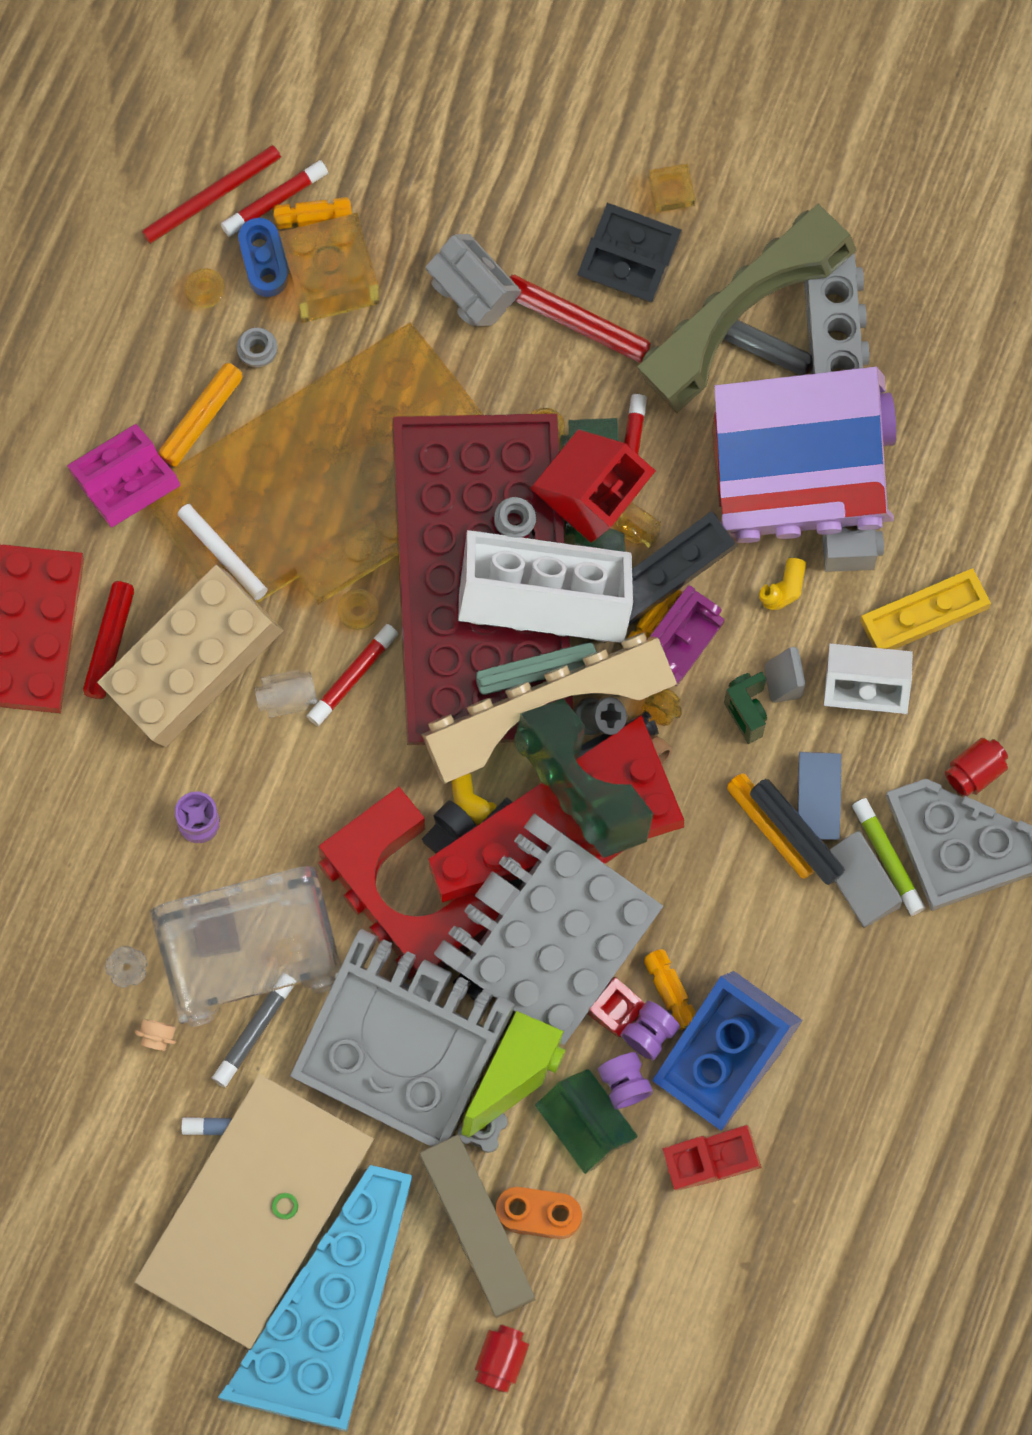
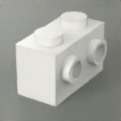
M829 644L824 706L907 714L912 682L913 651Z

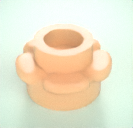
M143 1019L140 1031L135 1030V1034L142 1037L140 1045L165 1051L167 1043H176V1040L173 1039L176 1027L166 1023Z

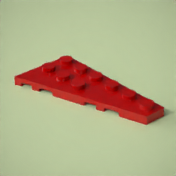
M641 715L619 730L617 734H613L430 857L428 862L443 903L478 892L492 871L508 882L519 879L498 864L503 856L511 857L521 865V868L529 873L539 859L521 850L517 843L514 842L515 839L521 834L544 851L549 846L524 828L533 814H536L593 856L684 828V817Z

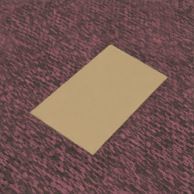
M259 1074L134 1283L251 1350L374 1141V1138ZM282 1193L293 1195L298 1202L297 1213L292 1218L286 1220L278 1218L272 1210L273 1200ZM283 1198L277 1203V1210L281 1214H289L294 1208L293 1202L288 1198Z

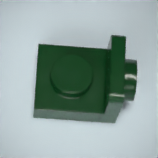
M759 672L754 676L746 673L735 678L729 683V688L725 694L724 704L748 744L762 738L766 726L767 714L757 698L751 699V697L764 690L767 678L763 672Z

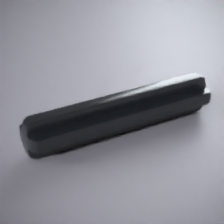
M764 779L757 783L750 792V796L825 884L830 885L837 881L845 872L843 865L769 779Z

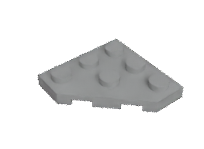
M923 779L887 792V802L931 911L1032 876V825L1023 821L1016 822L996 813V809L967 796L964 798L942 789V785L928 779Z

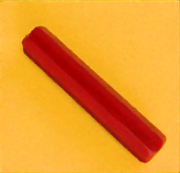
M114 581L112 583L83 686V692L87 697L99 700L106 697L107 692L97 682L114 666L134 596L133 585L127 582Z

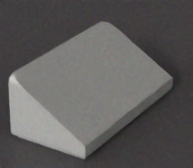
M859 830L830 849L832 854L845 868L843 875L835 882L863 928L900 909L902 899Z

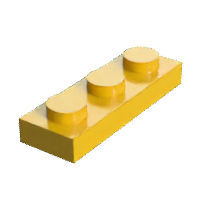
M971 568L861 616L860 622L873 648L895 650L986 611L990 608L991 602L974 569Z

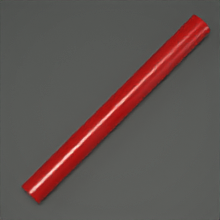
M271 145L143 229L141 232L149 244L155 242L281 159L279 151L274 145Z

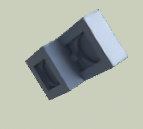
M799 752L797 813L820 839L839 840L841 753Z

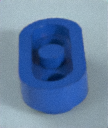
M254 218L248 220L240 228L238 239L249 285L260 296H276L284 291L289 279L278 230L267 219ZM257 239H263L266 241V244L256 247L253 245V242ZM265 275L275 276L274 281L269 283L261 279Z

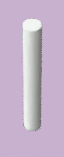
M190 504L184 505L178 511V516L255 600L261 599L267 593L268 589Z

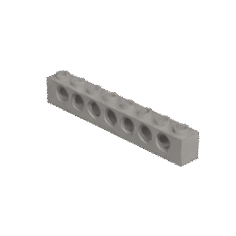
M854 253L827 278L804 281L809 353L812 355L810 364L811 374L831 372L837 368L845 370L860 369L863 366L869 365L868 341H861L860 328H866V305L858 303V291H863L864 275L863 268L856 267ZM830 294H838L845 299V301L841 303H833L829 301L826 296ZM840 331L846 334L848 338L845 340H835L829 333ZM842 527V532L822 534L825 572L874 570L877 556H883L884 554L883 532L876 531V529L851 531Z

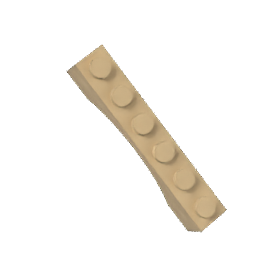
M645 633L634 635L621 642L623 649L609 655L606 649L594 652L582 658L585 665L569 671L568 666L565 665L544 674L546 682L531 687L529 682L519 684L505 691L508 696L506 699L492 704L491 699L487 698L468 706L469 714L453 720L450 714L428 724L430 731L421 735L440 780L447 783L484 767L493 749L508 730L527 714L549 702L571 695L588 693L614 694L639 701L677 685L659 638H646Z

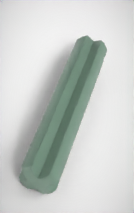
M588 642L480 670L476 673L477 687L481 694L487 695L510 689L525 682L533 683L545 680L544 674L567 665L569 671L585 665L582 658L596 652V649L592 643Z

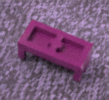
M690 585L686 587L650 636L659 638L677 682L675 686L680 684L725 621L719 615L722 609Z

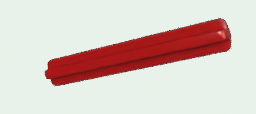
M517 275L509 277L521 290V294L515 300L516 302L637 362H642L643 357L650 350L651 343L648 340Z

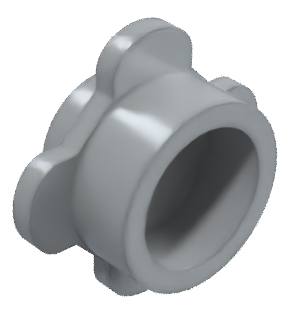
M504 1113L486 1125V1131L482 1132L479 1130L470 1138L461 1135L463 1127L458 1130V1134L463 1143H472L487 1153L493 1152L498 1148L500 1131L507 1127V1117Z

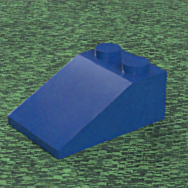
M735 971L722 975L652 1081L722 1131L782 1053L803 1020Z

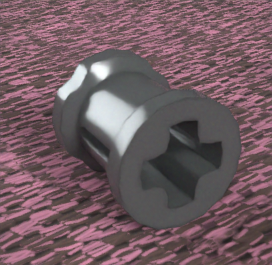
M613 697L601 698L600 700L595 698L582 699L573 711L574 725L585 735H595L598 733L606 735L617 734L624 727L627 719L623 703Z

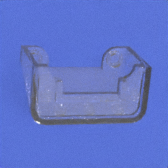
M315 867L294 868L177 899L156 906L150 911L180 1024L188 1022V1025L192 1027L207 1024L213 1021V1014L219 1011V1005L301 983L304 988H312L313 993L330 991L341 969L340 958Z

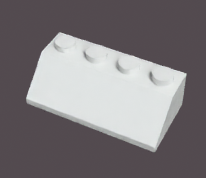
M467 530L459 591L458 621L471 622L476 625L486 624L508 627L520 631L531 630L553 633L558 636L568 635L590 638L602 642L612 641L621 643L625 640L633 607L631 553Z

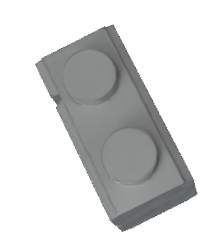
M455 234L450 237L440 249L441 251L426 266L427 272L434 278L431 284L441 295L451 297L459 306L457 313L466 323L472 326H490L495 324L505 313L506 308L511 306L518 298L521 290L470 234Z

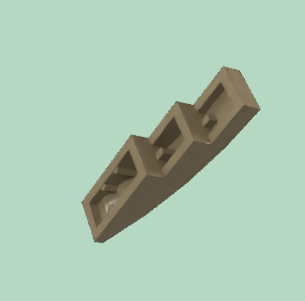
M459 1134L420 1152L421 1160L437 1190L443 1208L458 1236L459 1243L496 1319L535 1301V1296Z

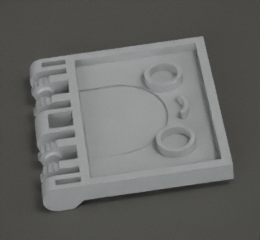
M533 814L524 828L548 844L545 851L519 834L514 842L517 843L521 850L527 854H532L539 860L528 873L514 859L503 856L498 864L523 881L517 889L492 871L475 896L500 913L494 921L469 904L464 911L468 918L489 930L481 941L477 942L471 938L468 932L460 927L453 926L448 934L473 951L471 955L467 956L446 940L441 942L434 954L483 989L492 992L494 997L498 998L500 996L515 1003L514 1011L521 1012L564 1031L561 1044L565 1045L591 1006L596 1002L661 911L663 905L536 814Z
M360 929L290 1077L433 1147L453 1137L497 1041L507 1025L515 1003L499 996L484 1026H482L479 1022L489 1005L492 992L483 989L474 1002L469 1018H466L456 1013L455 1010L468 990V980L460 977L454 985L445 1006H442L438 1002L451 978V972L424 959L409 989L402 985L411 971L416 955L407 951L399 960L392 980H389L379 975V972L391 954L392 943L383 939L368 969L363 966L371 954L377 936Z

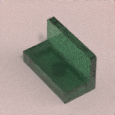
M588 1069L559 1081L535 1104L584 1174L596 1169L615 1150L632 1143L638 1137L620 1110L613 1108L609 1095Z

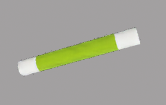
M867 798L857 801L852 805V808L911 916L922 912L926 907Z

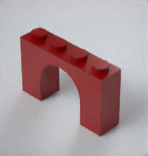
M398 786L321 843L318 848L322 860L318 862V865L332 883L338 879L347 892L343 897L357 915L364 912L373 923L369 930L377 936L378 943L380 944L383 939L392 943V949L399 956L395 959L397 965L407 951L416 955L414 964L407 977L408 980H411L415 977L424 959L443 969L449 967L447 963L434 954L443 940H446L464 954L470 951V949L448 934L453 926L462 928L477 942L481 941L489 929L468 918L464 911L469 904L494 921L500 913L475 896L477 892L456 898L439 911L425 916L401 914L390 908L382 900L376 888V880L381 866L392 854L426 830L424 816L400 786Z

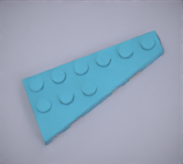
M373 1165L368 1167L342 1207L341 1213L327 1234L325 1233L305 1268L303 1267L272 1314L265 1329L242 1360L241 1366L230 1383L226 1385L218 1397L219 1400L347 1432L411 1187L412 1175Z

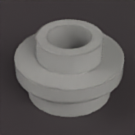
M251 328L239 337L237 353L244 364L256 368L264 367L270 364L276 357L277 342L273 334L268 330ZM254 345H262L265 348L262 353L258 354L250 351Z
M518 497L502 501L494 514V523L497 530L502 535L514 538L527 536L534 528L536 522V514L532 505ZM517 513L520 515L522 523L517 526L511 525L507 520V515Z

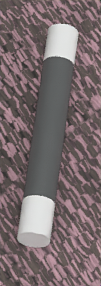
M286 973L281 974L212 1076L213 1081L226 1088L297 981Z

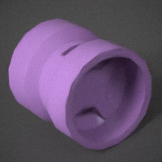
M190 792L178 800L175 807V818L181 835L193 843H204L211 840L217 834L220 823L214 800L208 794L202 792Z
M647 1001L639 1010L640 1017L635 1023H629L621 1032V1036L636 1052L646 1059L654 1061L662 1051L661 1044L666 1038H672L680 1029V1025L662 1007L652 1001Z
M636 1052L623 1054L598 1067L602 1082L607 1083L611 1089L609 1098L614 1109L629 1107L653 1094L649 1080L641 1075L640 1068L642 1064Z

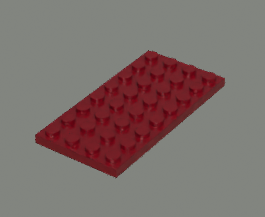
M557 413L395 416L392 418L407 745H426L421 734L430 731L428 724L434 720L450 714L453 720L468 715L467 707L481 700L490 698L492 704L508 698L506 690L487 695L481 694L476 683V673L478 671L570 647L568 635L558 636L553 633L531 630L520 631L508 627L486 624L476 625L471 622L458 621L459 591L467 530L502 535L494 523L495 511L502 501L518 497L529 502L534 508L536 514L535 526L523 538L564 543L563 517L530 489L559 453ZM517 513L507 515V520L511 525L517 526L522 523V519ZM546 679L530 683V686L534 687L546 682ZM573 695L549 702L530 712L510 728L499 743L573 741L575 738Z

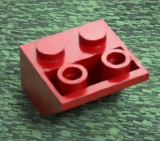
M578 429L530 489L592 543L613 526L656 470L626 443Z

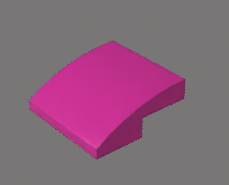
M137 424L67 465L79 486L111 528L181 486L175 473L158 455L152 441Z

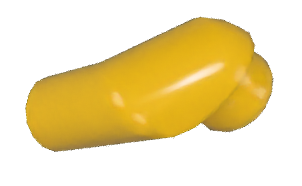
M798 558L786 559L783 580L776 584H771L770 587L767 584L762 586L759 591V599L765 608L780 610L800 598L806 568L804 560Z
M471 773L451 781L454 803L461 807L476 825L481 824L497 807L494 802H487V800L474 794Z

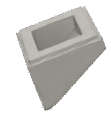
M790 647L765 664L764 669L770 699L775 703L801 699L804 693L805 679L799 649Z

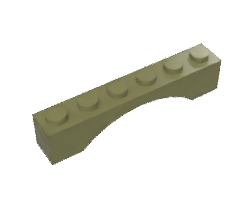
M819 204L810 211L802 212L794 220L792 227L780 238L771 240L764 247L762 254L752 264L741 267L733 276L731 283L721 292H715L710 295L703 303L702 309L691 319L680 322L673 330L672 336L660 347L656 346L645 354L642 363L638 366L645 382L678 413L707 387L710 367L717 349L729 329L744 312L762 298L783 287L806 280L827 278L857 251L851 235Z

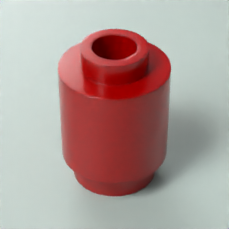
M981 737L950 762V768L945 771L946 779L962 797H968L971 794L977 795L1008 770L1006 763L1008 754L995 739L988 741Z
M501 1324L497 1332L488 1330L474 1369L478 1371L475 1382L500 1392H509L511 1384H516L530 1345L522 1341L523 1332Z

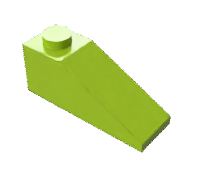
M516 1011L465 1115L461 1135L470 1138L542 1086L549 1071L557 1073L566 1052L565 1049L560 1047L564 1031Z

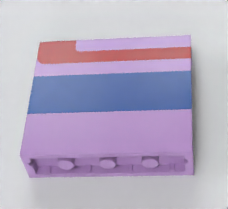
M878 367L715 385L722 523L731 537L736 538V542L760 541V535L776 534V537L781 539L797 538L801 536V531L817 529L818 534H836L842 532V527L858 525L860 530H875L883 527L882 522L894 521V515L887 508L880 393L886 392L885 376Z

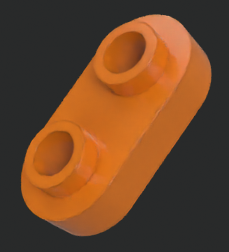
M512 1187L505 1190L499 1196L496 1203V1213L503 1228L513 1233L566 1239L578 1231L582 1221V1210L575 1198L564 1193ZM513 1202H522L526 1207L525 1212L521 1215L512 1214L509 1206ZM556 1208H564L569 1216L565 1221L559 1222L553 1218L552 1212Z

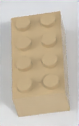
M216 564L97 683L152 741L167 747L284 630L227 571Z

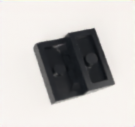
M607 203L594 238L591 237L577 275L653 303L683 233L682 229Z

